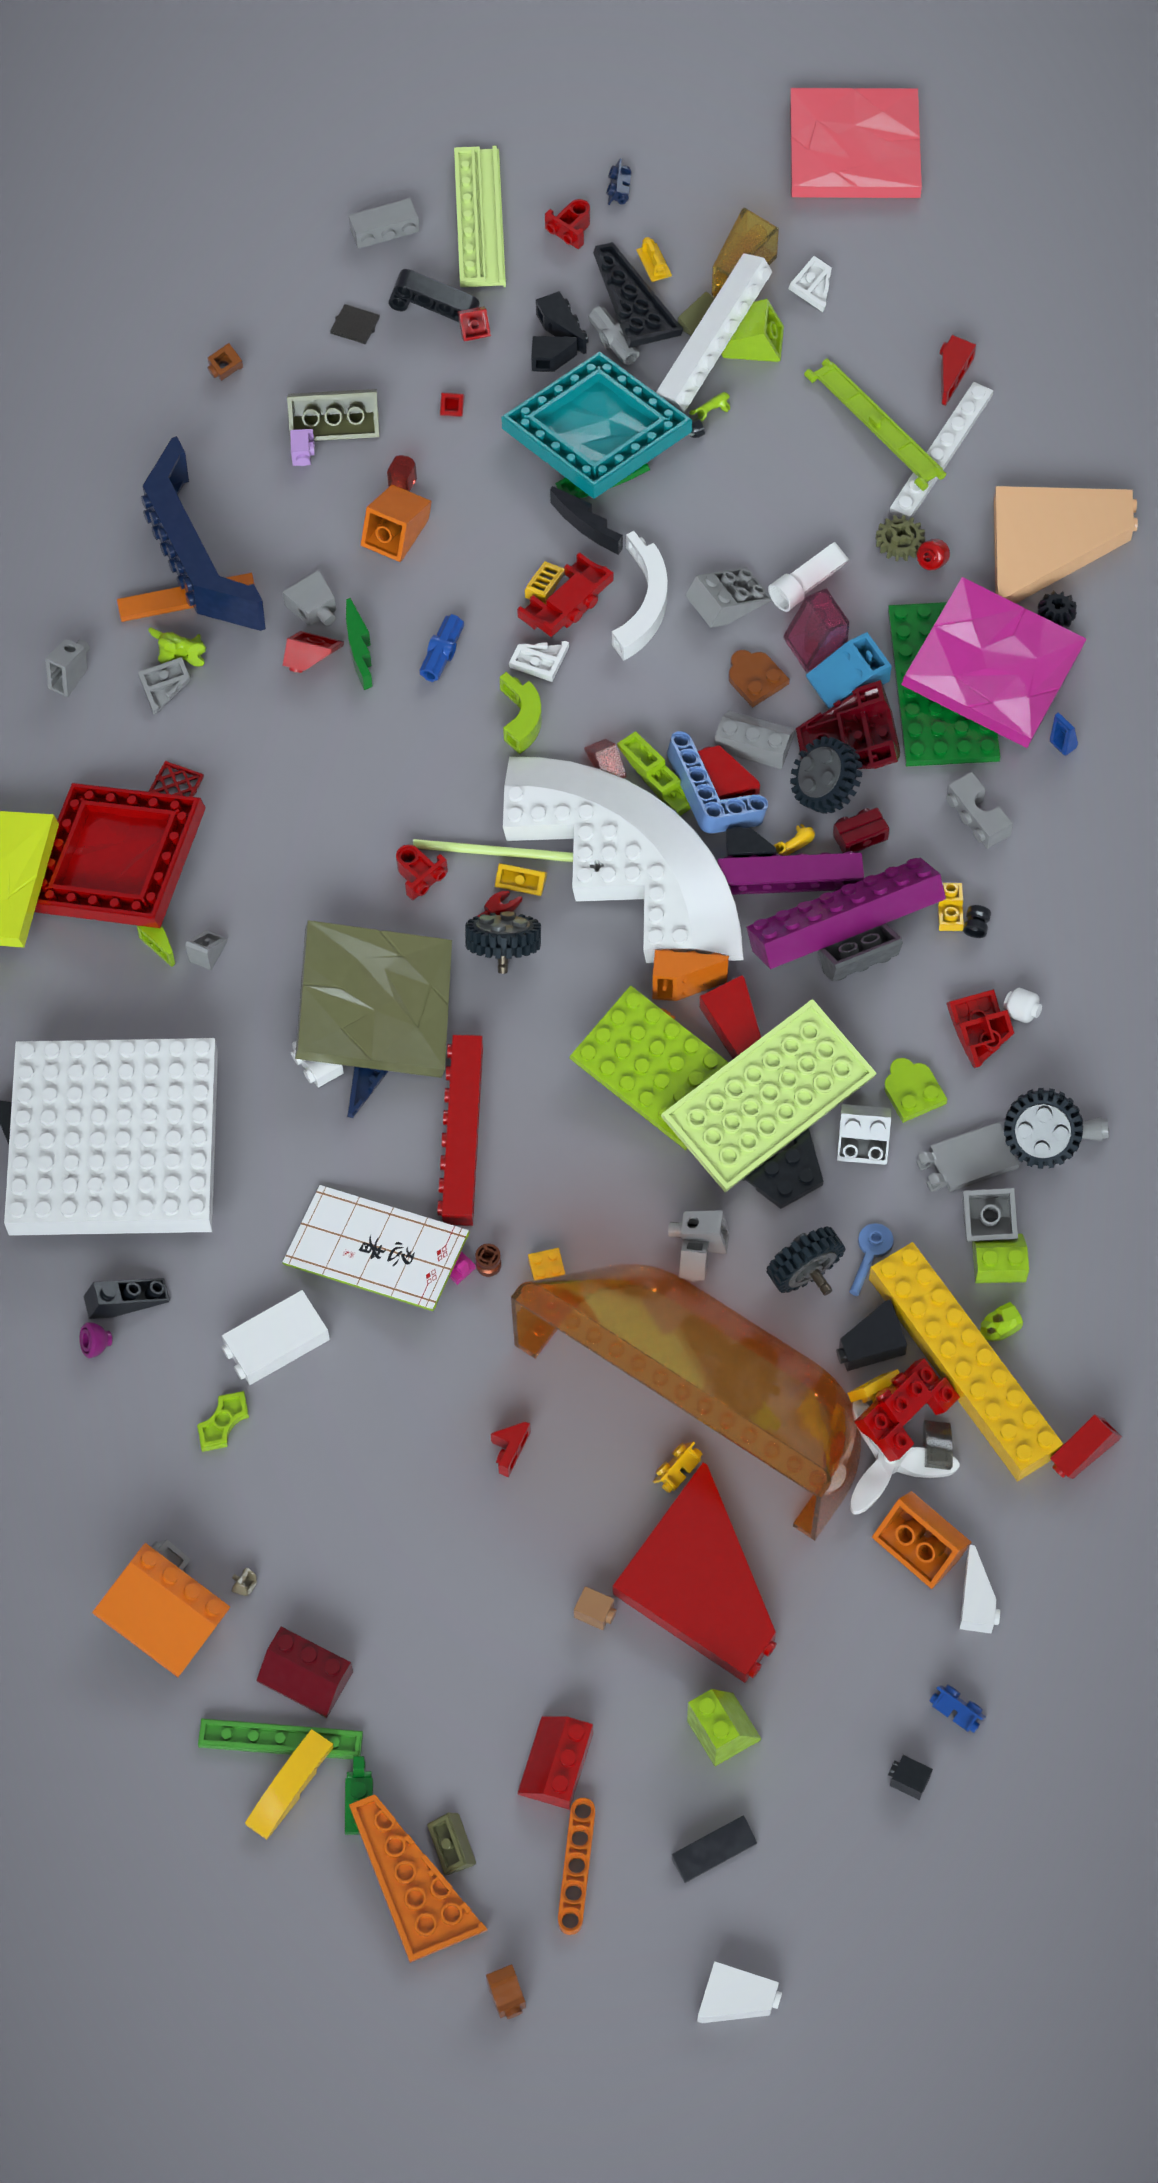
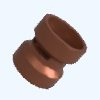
M493 1244L481 1245L475 1253L477 1270L483 1276L492 1277L501 1269L500 1251Z

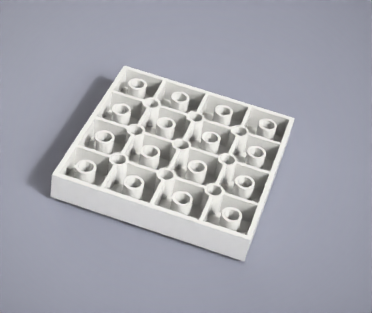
M215 1038L16 1041L4 1218L8 1235L212 1232L218 1050Z

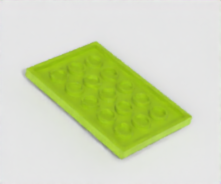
M631 985L569 1057L570 1060L684 1150L688 1148L662 1119V1113L729 1063Z

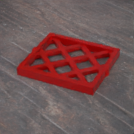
M165 761L159 773L155 776L156 778L148 792L159 793L165 790L166 794H169L168 789L176 786L178 792L173 795L183 796V794L191 792L189 796L193 797L197 793L204 774ZM168 768L170 774L162 776L164 770ZM183 773L185 779L177 782L175 776ZM172 777L174 783L166 786L164 780ZM198 779L195 786L192 787L190 781ZM161 781L163 787L155 789L157 783ZM187 782L189 788L181 791L179 785Z

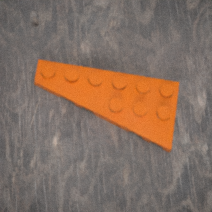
M375 1794L349 1804L410 1963L488 1931L485 1925L480 1922L470 1907L460 1898L450 1883L419 1849L414 1840L404 1831Z

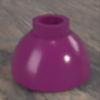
M84 1323L79 1335L83 1354L87 1358L100 1355L107 1346L112 1345L111 1332L105 1331L103 1327L96 1323Z

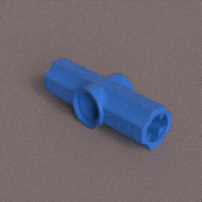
M456 615L445 616L437 635H433L430 639L427 649L428 654L419 670L420 675L428 681L439 680L447 661H451L454 657L457 646L456 642L464 628V621Z

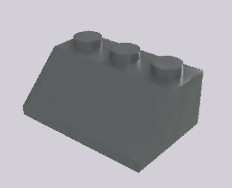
M885 923L818 950L823 973L831 981L842 980L847 975L865 971L877 963L888 962L892 957L899 955L903 941Z

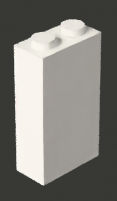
M303 1290L223 1334L224 1345L221 1348L228 1359L233 1358L237 1364L234 1366V1369L241 1380L245 1378L248 1384L251 1385L329 1341L330 1338L328 1329Z

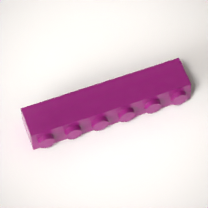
M851 851L842 854L825 852L817 855H807L800 853L793 856L776 854L768 857L752 855L743 858L728 856L718 859V864L726 877L732 895L837 891L844 885L854 884L864 879L862 853Z

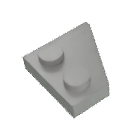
M182 657L138 672L153 714L158 713L190 682V676Z

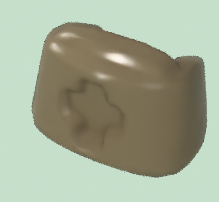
M249 1568L243 1570L241 1577L234 1574L232 1579L236 1582L231 1591L243 1596L250 1595L257 1584L256 1574Z

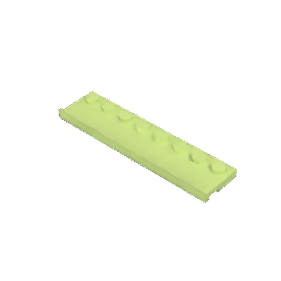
M480 146L454 148L460 287L503 285L506 287L500 158L497 146H492L493 149H480Z

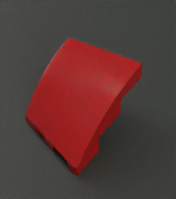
M994 989L946 1003L959 1040L974 1068L980 1067L991 1054L997 1051L1014 1034L1008 1010L1000 1011Z

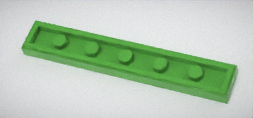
M201 1718L198 1747L292 1755L312 1729L333 1743V1749L326 1758L353 1760V1757L361 1756L363 1731Z

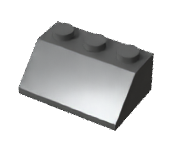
M728 711L722 716L717 729L715 746L720 745L731 756L782 769L796 729Z

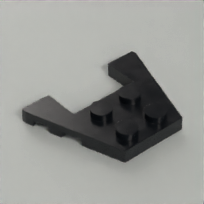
M809 1128L793 1140L795 1145L768 1159L742 1179L753 1185L756 1191L780 1209L823 1186L824 1181Z

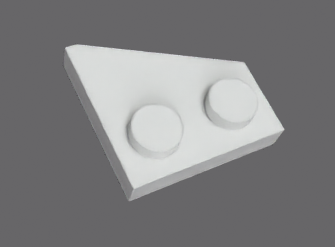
M813 256L790 283L788 289L823 312L826 307L832 267Z
M561 641L562 645L549 646L547 642L535 645L518 644L509 662V668L553 682L569 649V642Z

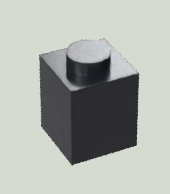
M903 1755L900 1762H893L888 1776L892 1777L890 1786L920 1800L933 1769Z

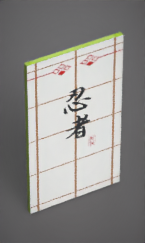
M319 1185L282 1263L283 1265L434 1311L470 1232L467 1229Z

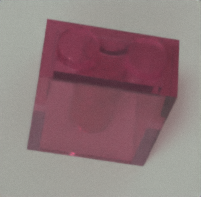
M825 588L805 598L783 638L804 670L808 672L848 641L850 622L828 589Z

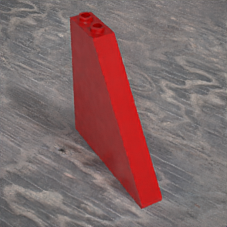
M703 1462L614 1583L613 1595L745 1683L749 1677L754 1678L761 1669L762 1664H760V1661L764 1655L769 1657L777 1645L774 1642L776 1631L709 1467Z

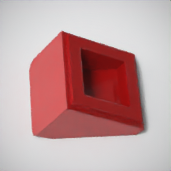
M441 393L440 416L462 417L465 395Z

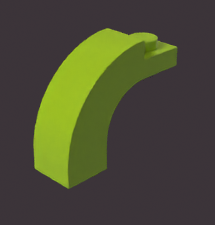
M505 672L499 677L500 690L519 707L520 712L516 718L503 727L504 741L518 754H521L532 745L540 732L542 724L541 700L536 688L530 681L522 685L518 678L512 677Z

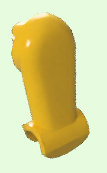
M800 824V827L797 825L795 837L786 843L778 842L773 845L776 847V853L788 856L810 844L815 837L814 829L811 827L806 828L803 824Z

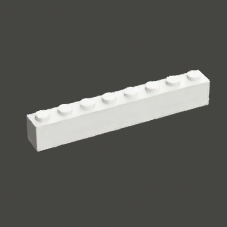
M743 253L656 391L658 395L681 412L685 413L696 393L703 385L706 377L772 274V270L765 258Z

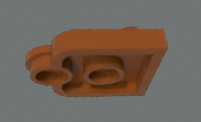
M739 650L732 655L729 682L752 708L789 685L790 679L767 654L763 652L751 654L749 651Z

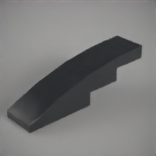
M551 487L550 503L565 520L598 545L617 555L620 554L623 549V535L608 529L607 519L592 513L591 503L558 488Z

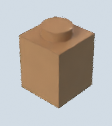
M585 1586L574 1608V1618L604 1630L607 1623L611 1624L617 1612V1609L614 1608V1599Z

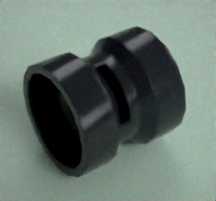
M981 905L969 906L966 914L968 920L964 923L963 932L973 938L985 937L991 911Z

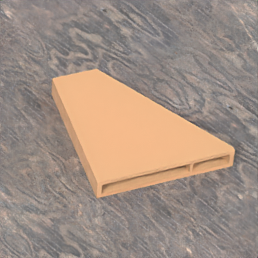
M996 486L994 494L995 593L1014 603H1018L1131 541L1133 531H1137L1138 519L1134 517V513L1137 510V499H1133V490Z

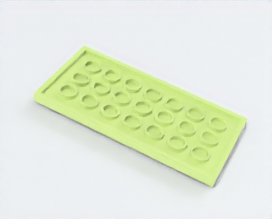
M812 999L663 1112L661 1117L722 1190L727 1192L870 1081L877 1073Z

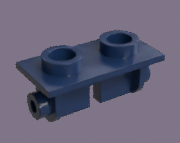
M621 158L609 171L608 178L611 181L606 192L609 195L608 205L613 200L618 201L619 204H625L629 199L630 187L628 186L630 185L632 171L629 166L621 165Z

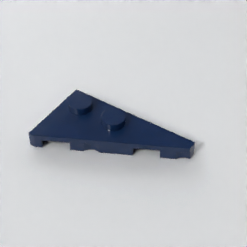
M354 1067L347 1117L354 1118L389 1071Z

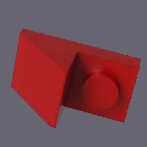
M522 1422L491 1433V1442L502 1447L496 1460L499 1474L509 1478L531 1433L530 1423Z

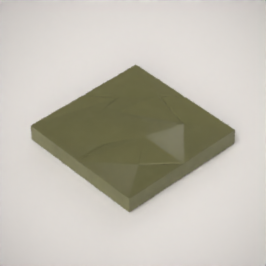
M308 920L304 937L295 1059L442 1078L446 1060L452 940Z

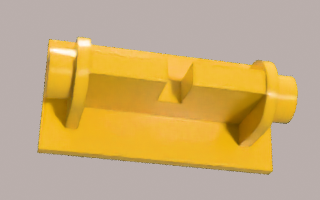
M650 237L644 238L642 240V247L636 249L651 282L671 277L672 274L657 243L650 239Z
M695 1442L678 1445L672 1452L674 1457L669 1463L664 1462L657 1469L656 1474L658 1476L652 1482H663L662 1488L667 1493L675 1491L686 1478L680 1469L683 1468L689 1474L702 1460V1452L697 1448L692 1449Z

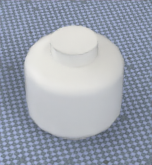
M1016 988L1007 994L1004 1001V1009L1008 1010L1010 1018L1029 1023L1034 1017H1039L1042 1004H1039L1040 998L1038 994L1023 988Z

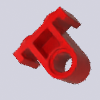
M583 199L573 200L557 216H554L552 209L545 213V229L549 233L555 234L564 240L566 244L572 245L578 250L584 245V231L590 225V205L587 201Z
M403 845L397 850L398 872L407 880L405 882L406 895L412 901L418 896H423L431 885L436 881H441L448 872L447 859L441 854L437 856V862L434 864L413 845Z

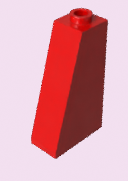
M743 975L700 996L699 1008L732 1059L736 1058L761 1038Z

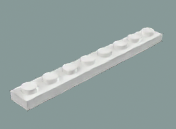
M973 382L930 446L927 454L943 470L992 398L993 390ZM913 472L891 505L889 513L899 518L905 515L906 520L912 518L938 478L935 477L928 481V488L922 491L914 483L918 476Z

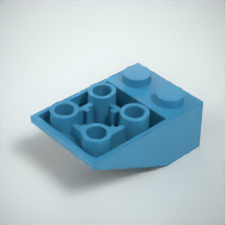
M868 632L847 641L806 674V678L828 709L834 707L833 703L838 700L843 701L852 695V691L858 687L881 680L882 685L890 682L892 665Z

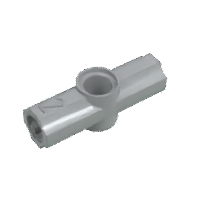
M598 306L594 308L588 315V320L599 333L606 349L611 348L623 365L633 364L639 357L638 349L636 347L628 348L619 322L616 323L605 307Z

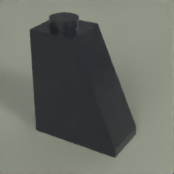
M891 1299L882 1303L840 1339L839 1349H836L840 1364L844 1363L847 1371L906 1355L907 1342Z

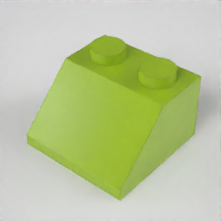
M1018 1234V1239L972 1242L975 1283H1016L1027 1281L1029 1273L1028 1248L1023 1234Z

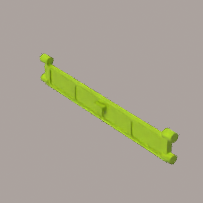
M828 358L822 362L823 367L813 372L811 369L805 371L804 376L813 383L819 379L918 476L914 483L922 491L928 488L927 482L937 477L942 480L945 478L946 472L943 471V468Z

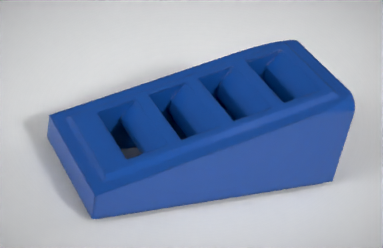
M1058 712L1054 717L1050 742L1066 756L1077 748L1078 741L1075 728Z

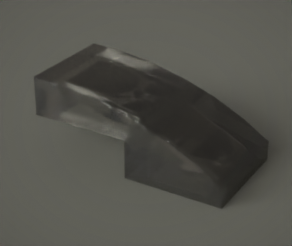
M924 1420L923 1446H925V1467L951 1470L953 1467V1445L950 1423Z

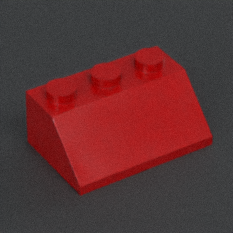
M542 1716L517 1794L570 1810L593 1736V1724L568 1716Z

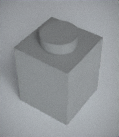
M683 1240L679 1278H684L691 1282L705 1280L709 1242Z

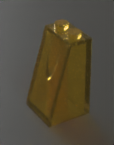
M745 207L741 210L713 265L712 296L716 298L743 253L763 257L768 265L777 258L779 228Z

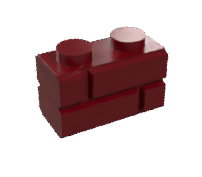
M878 807L871 810L865 808L858 812L856 816L838 819L833 827V837L842 853L849 851L858 852L888 840L889 826L885 819H883Z

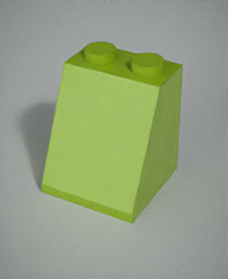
M768 299L753 302L748 313L721 353L723 358L771 362L781 361L784 325Z
M710 1689L688 1702L687 1722L715 1767L761 1740L760 1735L734 1693Z

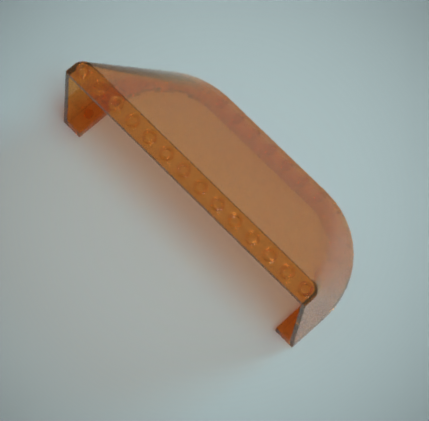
M640 1264L608 1265L524 1282L511 1296L514 1345L536 1359L557 1330L568 1335L812 1493L813 1496L794 1521L793 1527L814 1541L817 1539L849 1492L856 1477L861 1452V1435L854 1423L851 1401L839 1383L824 1368L683 1278L652 1266Z

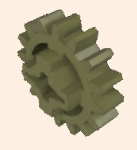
M893 515L892 521L886 518L884 524H879L875 538L876 547H880L881 554L887 552L888 559L895 556V561H898L900 557L908 561L909 555L916 558L918 548L925 542V530L921 529L920 522L914 524L913 517L906 520L905 515L901 519Z

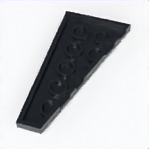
M611 242L595 246L593 254L628 348L681 336L683 332L682 326L616 245Z

